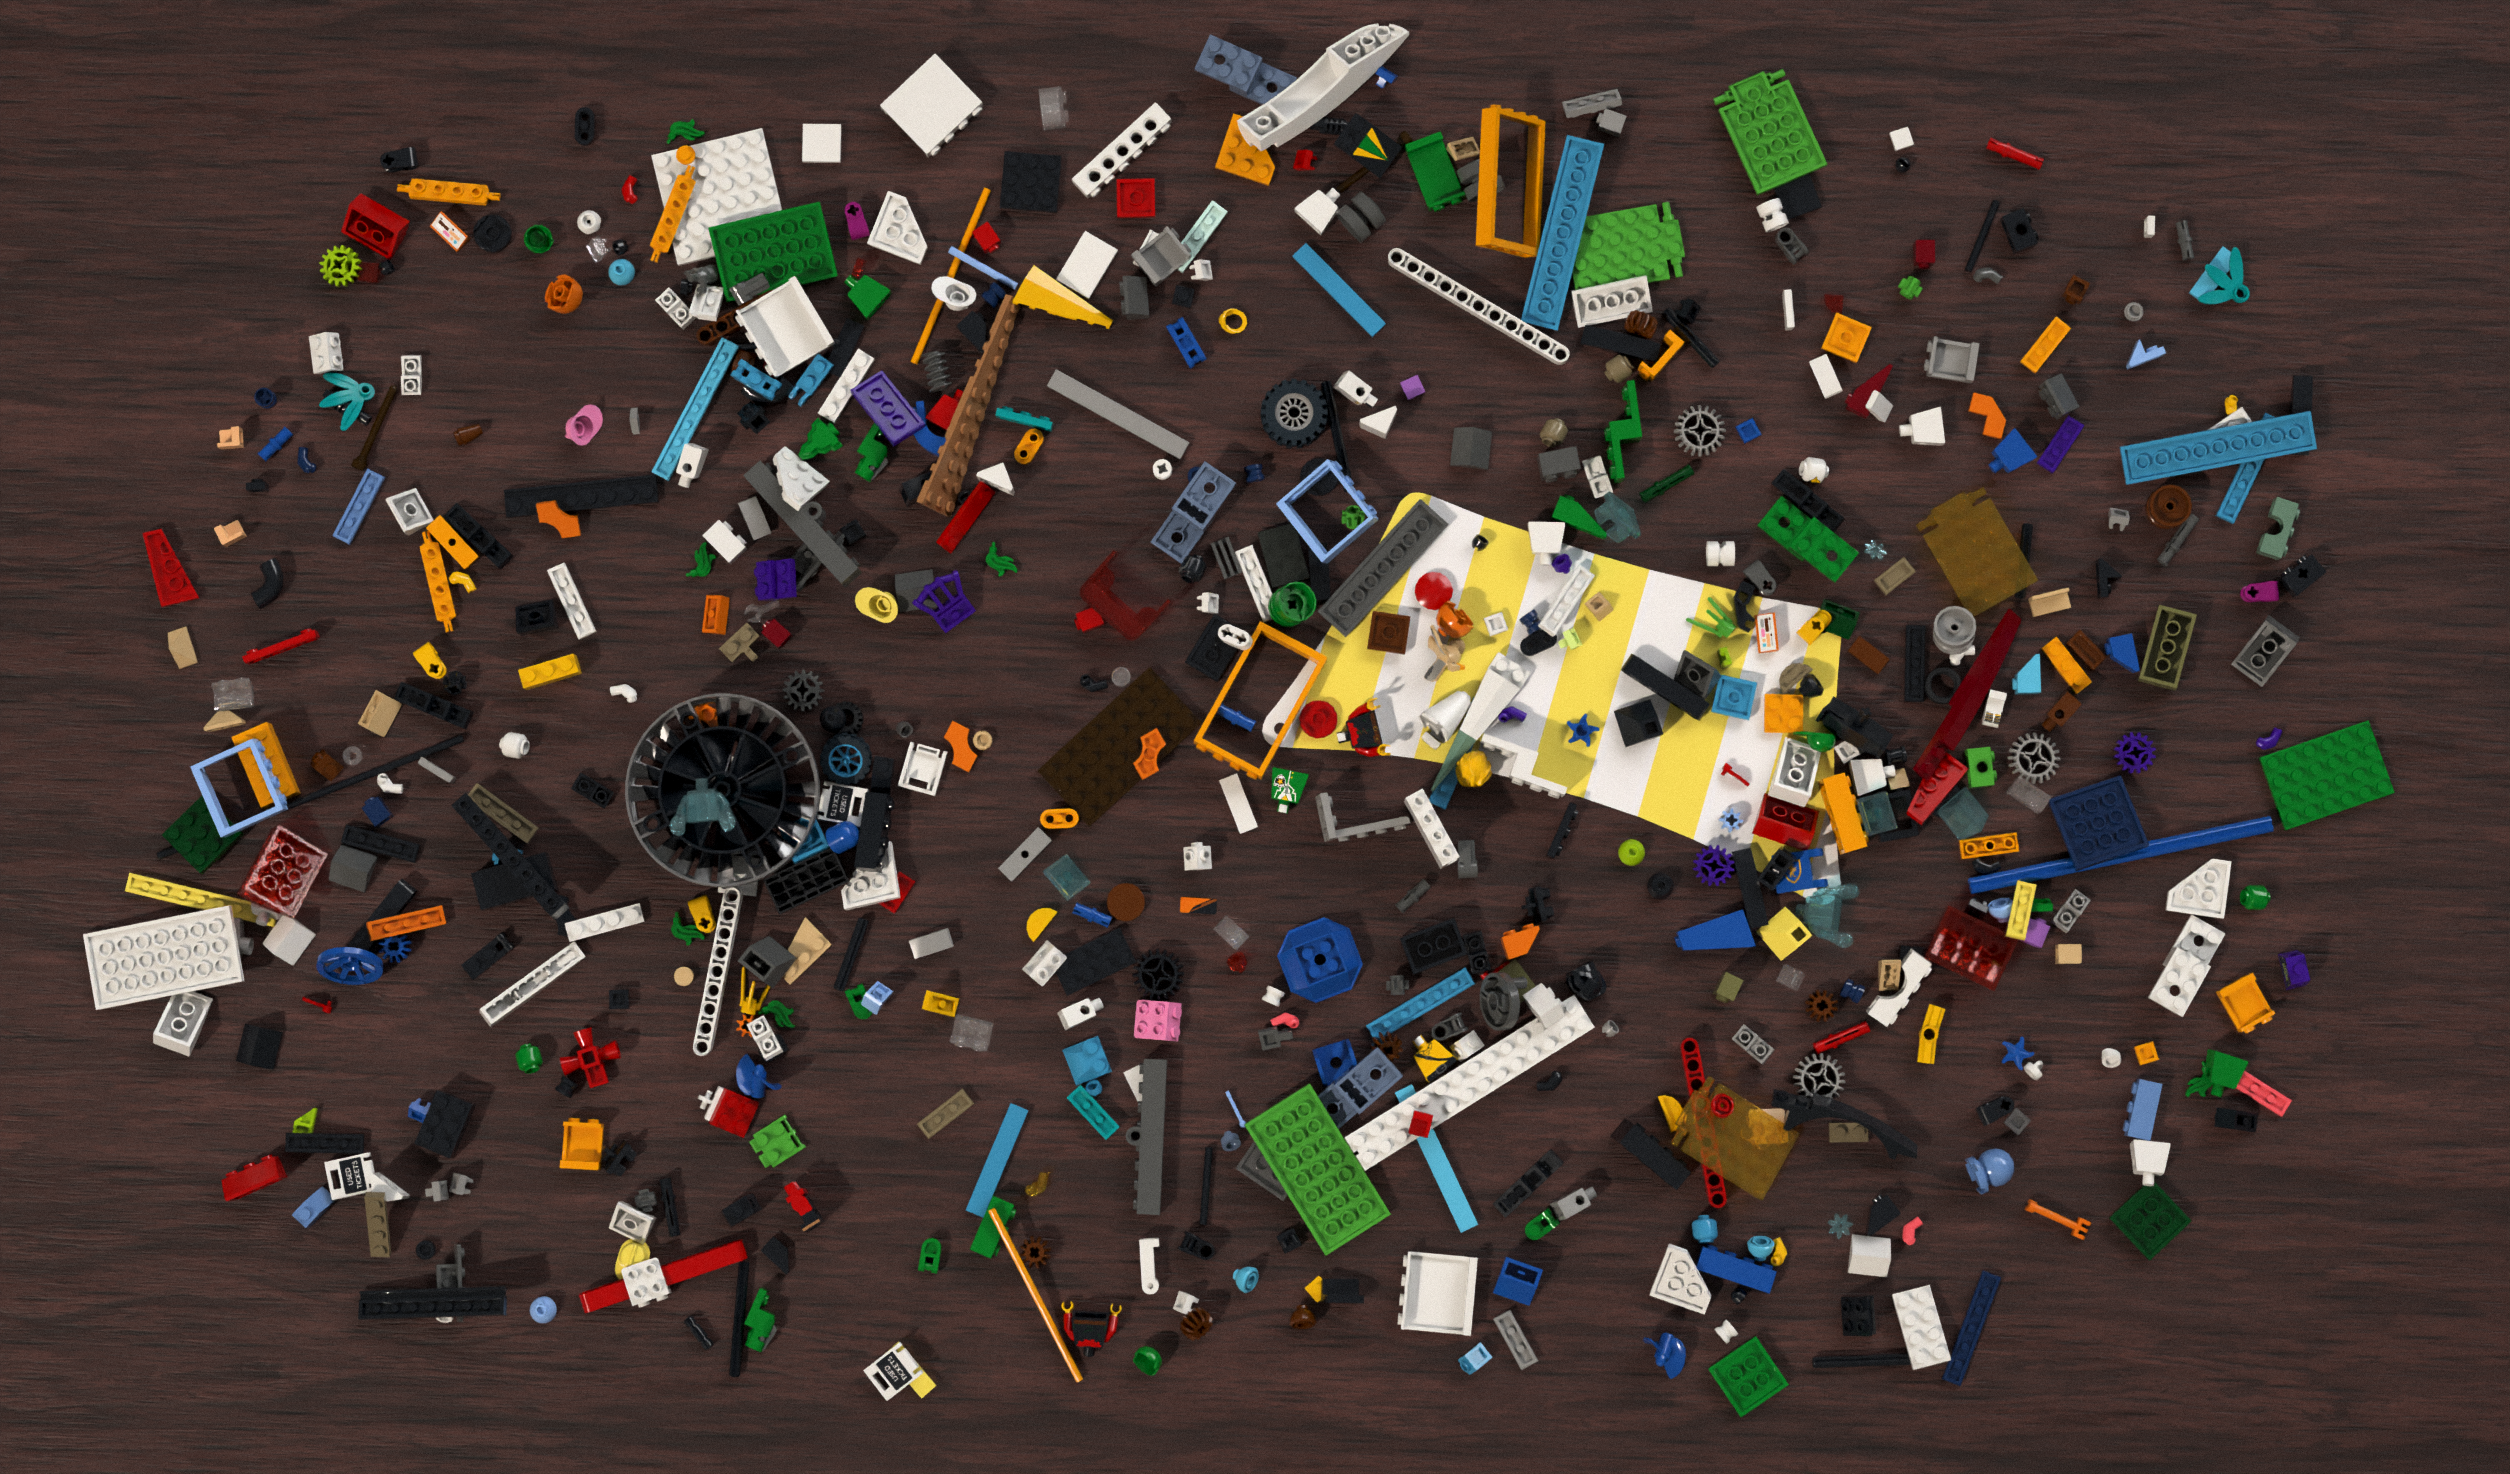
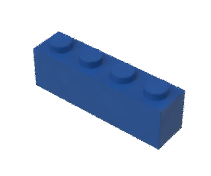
M1708 1244L1706 1248L1701 1246L1695 1264L1698 1270L1770 1294L1777 1271L1772 1270L1773 1266L1762 1263L1761 1266L1754 1264L1755 1260L1744 1257L1743 1260L1735 1258V1253L1726 1250L1724 1254L1717 1252V1247Z

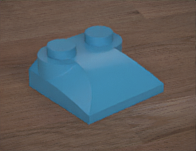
M803 818L794 821L805 827H808L809 820ZM817 819L804 845L792 858L795 864L830 848ZM779 829L782 838L793 847H796L798 841Z
M1099 1036L1062 1050L1076 1086L1112 1072Z

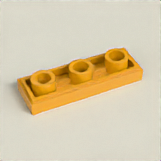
M441 515L426 527L465 570L479 558L474 550ZM452 540H456V544L454 546L450 545V542Z
M2017 832L1958 840L1961 859L2019 852ZM1988 842L1992 844L1991 849H1988L1986 847V844Z

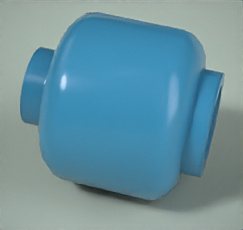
M1700 1215L1698 1220L1692 1222L1693 1239L1698 1241V1244L1713 1243V1240L1718 1237L1717 1222L1714 1219H1710L1709 1215Z

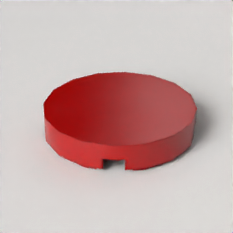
M1321 700L1306 704L1301 710L1299 717L1300 726L1304 733L1316 739L1329 736L1335 730L1338 721L1334 707L1328 702Z

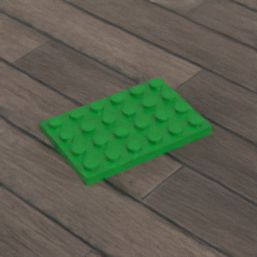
M820 201L708 227L726 302L735 300L729 288L742 281L745 282L762 272L770 287L756 295L763 294L769 290H775L788 282V279L793 276L797 278L800 285L838 276Z
M2369 720L2259 758L2284 831L2395 793Z

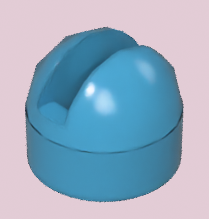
M1094 1079L1086 1084L1085 1089L1091 1096L1096 1097L1099 1093H1102V1085L1098 1080Z

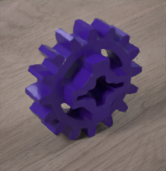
M2130 732L2129 738L2123 735V741L2118 740L2116 742L2119 747H2115L2113 750L2117 751L2118 754L2113 757L2119 759L2116 764H2122L2123 771L2128 768L2130 774L2134 770L2139 774L2141 768L2146 771L2148 770L2146 765H2153L2150 759L2156 758L2152 754L2156 748H2151L2150 746L2153 741H2146L2147 735L2141 738L2140 732L2136 736H2134L2133 732ZM2138 741L2141 742L2145 747H2141L2138 744ZM2128 742V748L2126 751H2123L2124 745ZM2133 750L2138 752L2142 751L2141 753L2136 755V758L2135 755H2127ZM2147 754L2145 761L2141 764V758ZM2124 759L2130 760L2132 765L2128 764Z
M1709 845L1707 851L1701 848L1703 853H1696L1698 860H1693L1697 864V867H1694L1693 870L1699 872L1696 874V878L1701 876V883L1707 880L1708 886H1711L1712 882L1719 886V881L1725 884L1724 878H1731L1729 871H1734L1730 865L1735 862L1729 861L1732 854L1726 855V848L1720 851L1719 845H1716L1715 849ZM1709 853H1712V857L1710 859L1702 860L1704 856H1706ZM1720 855L1724 857L1726 865L1722 864L1719 860ZM1713 860H1716V864L1722 866V868H1715L1714 871H1711V867L1705 865V863H1713ZM1701 866L1707 869V877L1703 874ZM1725 871L1722 876L1715 878L1716 873Z

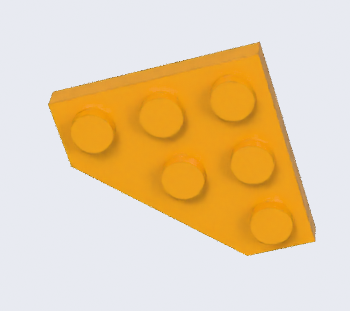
M1233 113L1215 168L1269 186L1275 166L1266 149L1260 151L1255 145L1250 146L1245 141L1237 123V120L1243 116Z

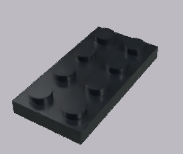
M1118 928L1064 954L1067 959L1057 969L1056 974L1066 995L1069 996L1137 962L1121 929Z

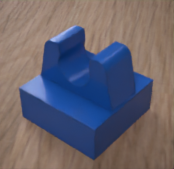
M1381 66L1375 73L1380 76L1376 85L1384 88L1387 82L1394 83L1398 76Z
M418 1098L409 1106L408 1117L423 1123L431 1103L428 1102L425 1107L421 1106V1098Z

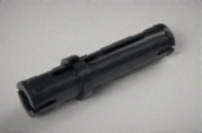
M671 1178L660 1179L662 1193L660 1198L664 1204L669 1237L681 1235L675 1205L676 1194L674 1195ZM666 1189L668 1190L670 1206H669V1202H668V1196H667V1191H666ZM670 1209H671V1212H672V1218H673V1224H674V1226L672 1225V1219H671Z

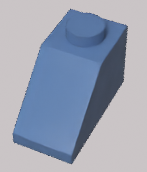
M322 1186L306 1199L292 1216L305 1228H310L336 1200H332L331 1193Z

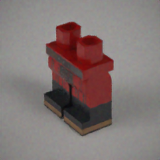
M796 1181L783 1187L788 1194V1197L785 1198L788 1204H791L792 1208L800 1214L804 1221V1224L800 1225L804 1232H810L825 1222L812 1200L806 1196L809 1194L806 1188H800Z

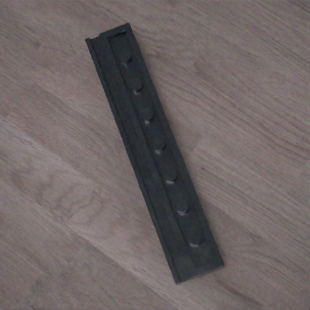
M657 475L504 490L506 518L538 515L536 503L556 500L558 507L563 512L659 503Z
M507 1287L359 1291L358 1319L506 1316Z

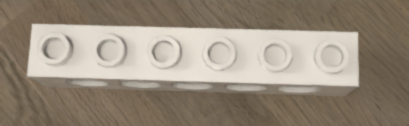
M1155 102L1072 178L1073 184L1087 199L1091 196L1094 198L1100 193V188L1105 183L1108 185L1115 179L1114 175L1119 170L1122 172L1129 166L1128 162L1132 158L1137 159L1143 153L1142 149L1146 145L1151 146L1157 140L1156 136L1161 132L1164 134L1171 127V118ZM1153 122L1156 124V128L1151 131L1147 130L1146 125ZM1133 136H1141L1142 141L1134 143L1132 141ZM1121 148H1126L1128 150V154L1125 156H1120L1118 154V150ZM1112 161L1114 166L1111 169H1107L1104 167V163ZM1094 173L1100 175V179L1097 182L1090 180V176Z

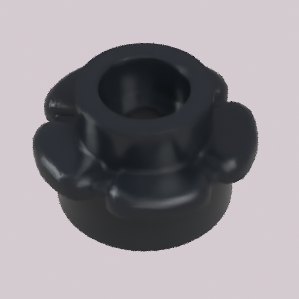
M688 278L681 279L680 294H685V296H688V293H692L693 282H689Z

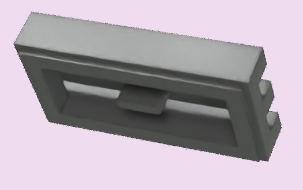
M1229 537L1211 543L1224 580L1241 574L1242 570ZM1224 543H1227L1237 569L1235 572L1224 548ZM1216 546L1221 548L1230 571L1229 574H1226Z

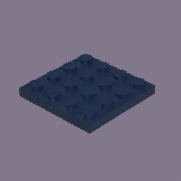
M2121 775L2048 799V804L2075 871L2149 847L2148 840Z

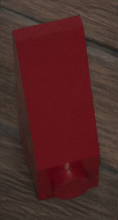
M1889 364L1855 389L1853 394L1849 392L1844 402L1847 404L1845 409L1866 419L1870 413L1866 408V404L1874 390L1881 391L1893 365Z

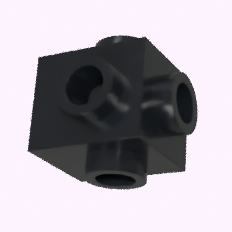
M752 401L744 405L737 413L741 417L739 422L746 430L750 428L756 435L770 423L764 415L766 411L760 404L756 406Z

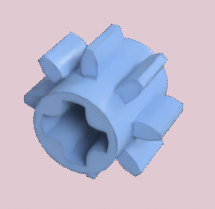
M1733 808L1730 809L1728 814L1723 811L1724 818L1718 819V821L1724 824L1721 829L1726 827L1729 833H1731L1733 827L1739 830L1737 824L1743 822L1738 817L1740 812L1737 814L1733 813ZM1730 816L1736 821L1732 825L1726 821Z

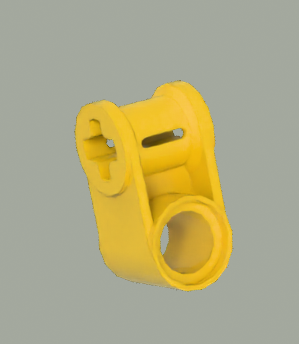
M1826 610L1817 611L1796 633L1807 644L1811 645L1830 624L1831 615Z
M427 642L413 652L414 657L429 676L441 679L446 675L447 668L430 642ZM435 666L439 667V668L437 669V670H438V673H435V672H434V671H435V668H434Z
M705 894L687 901L697 928L705 933L714 931L716 921L707 895ZM704 920L710 921L708 928L702 926L705 923Z

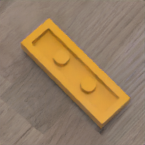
M2055 317L2020 363L2033 373H2036L2071 328L2058 317Z
M2057 637L2041 648L2042 652L2075 694H2078L2092 683Z

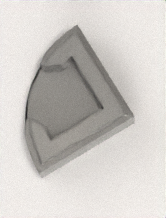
M631 408L629 420L633 435L640 434L638 408Z

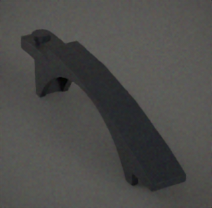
M1773 1090L1771 1106L1787 1110L1784 1117V1130L1789 1131L1803 1122L1817 1118H1842L1856 1122L1873 1132L1884 1144L1890 1159L1895 1160L1897 1154L1917 1158V1144L1876 1117L1848 1104L1815 1093L1809 1099L1802 1095L1790 1094L1784 1090Z

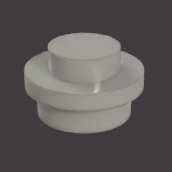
M2131 302L2124 309V315L2129 321H2138L2143 316V307L2139 303Z

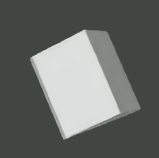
M1396 406L1360 419V428L1386 439L1397 413Z
M1004 463L977 473L976 476L979 481L981 480L1014 496L1015 491Z
M416 488L385 499L403 532L408 536L434 521Z
M285 912L262 944L274 955L294 966L316 934Z
M380 1172L371 1174L372 1192H385L386 1202L409 1198L410 1195Z
M619 1201L609 1229L644 1245L656 1217L646 1212L643 1213L642 1210H638L636 1207L623 1201Z
M1852 1234L1848 1273L1887 1277L1891 1261V1239Z

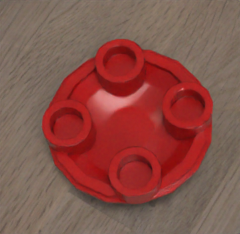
M1426 573L1416 583V599L1427 609L1438 610L1446 601H1450L1452 598V584L1441 573Z

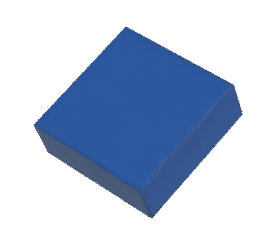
M1753 418L1735 427L1744 444L1762 435Z

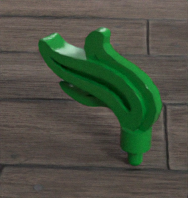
M693 119L690 122H674L667 136V144L674 141L678 135H682L686 140L695 141V138L704 136L705 132L693 128L695 126Z
M706 542L700 546L699 554L698 550L695 551V560L698 566L696 569L690 570L691 572L686 573L687 577H705L709 574L712 560L716 559V556L714 554L707 555Z
M992 542V546L989 547V553L986 556V563L999 572L998 576L1004 575V569L1017 573L1016 566L1009 562H1014V560L1007 556L998 557L996 554V543Z
M675 912L671 932L675 937L685 940L687 946L692 943L691 938L705 939L703 933L694 930L698 929L696 925L683 926L679 913Z
M771 1001L758 1012V1015L773 1013L780 1027H783L782 1022L789 1028L795 1027L788 1015L793 1014L794 1009H787L779 1001Z
M2202 1061V1076L2193 1078L2187 1083L2190 1086L2186 1089V1097H2189L2190 1094L2198 1091L2200 1096L2205 1097V1091L2213 1085L2212 1082L2204 1080L2205 1061Z

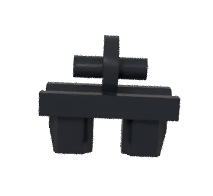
M1539 886L1528 889L1529 896L1525 897L1526 905H1522L1521 909H1527L1528 916L1533 915L1534 923L1546 921L1547 918L1554 916L1553 907H1544L1543 902L1545 899H1550L1549 888H1541Z
M625 1140L621 1142L619 1147L615 1143L610 1148L604 1146L602 1150L606 1154L602 1159L607 1163L603 1168L608 1174L611 1175L613 1173L621 1177L626 1167L620 1164V1161L624 1157L631 1162L637 1154Z

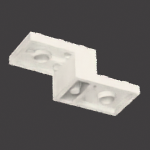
M1485 733L1483 734L1480 744H1483L1484 749L1490 751L1500 750L1502 751L1501 755L1510 758L1513 755L1516 756L1509 775L1512 783L1520 786L1523 783L1530 785L1529 789L1537 792L1547 791L1548 796L1557 799L1565 795L1568 787L1531 775L1538 752Z
M2191 914L2162 965L2165 968L2148 998L2183 1017L2211 968L2208 964L2225 933ZM2200 935L2204 940L2200 947L2194 944V937ZM2172 985H2177L2180 989L2177 996L2170 994V987Z

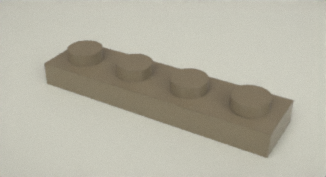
M476 783L468 794L483 812L527 844L539 830L536 825L480 784Z
M366 1192L364 1198L371 1257H390L391 1244L385 1192Z

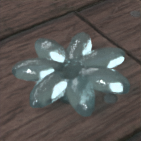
M1872 540L1871 544L1864 543V546L1868 548L1864 550V553L1870 554L1871 559H1875L1877 556L1883 560V555L1888 553L1882 549L1884 545L1882 543L1877 545L1875 540Z
M1835 1214V1221H1828V1224L1834 1226L1829 1230V1233L1832 1234L1837 1231L1838 1239L1841 1238L1842 1232L1850 1235L1847 1228L1851 1227L1853 1223L1846 1222L1847 1215L1840 1219L1839 1215Z

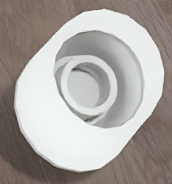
M939 277L932 283L931 289L936 298L945 302L948 308L953 311L967 309L976 300V292L972 286L953 278Z

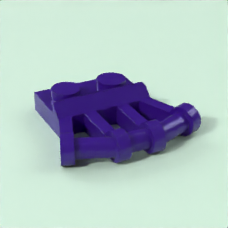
M957 570L952 571L951 574L934 578L935 581L930 585L926 584L918 598L912 602L914 606L933 616L945 633L976 611L963 594ZM954 581L957 592L954 596L946 588L945 583ZM938 587L949 598L943 604L933 593ZM928 595L938 606L935 610L923 604Z

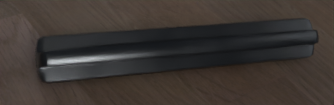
M1667 308L1662 313L1663 317L1711 368H1714L1720 362L1671 308Z
M2028 523L2022 525L2015 588V598L2024 599L2026 597L2033 525Z
M858 918L834 984V989L843 992L847 985L869 921L866 919Z

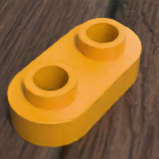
M1030 429L1025 433L1014 452L1015 459L1019 464H1029L1044 441L1040 430ZM1036 435L1037 440L1031 441L1030 437ZM1022 451L1027 452V456L1024 458L1020 456Z
M1070 808L1048 809L1041 814L1040 821L1047 829L1072 828L1077 825L1079 816L1075 810ZM1067 815L1073 816V820L1071 822L1066 821ZM1048 816H1053L1054 821L1052 823L1047 822Z

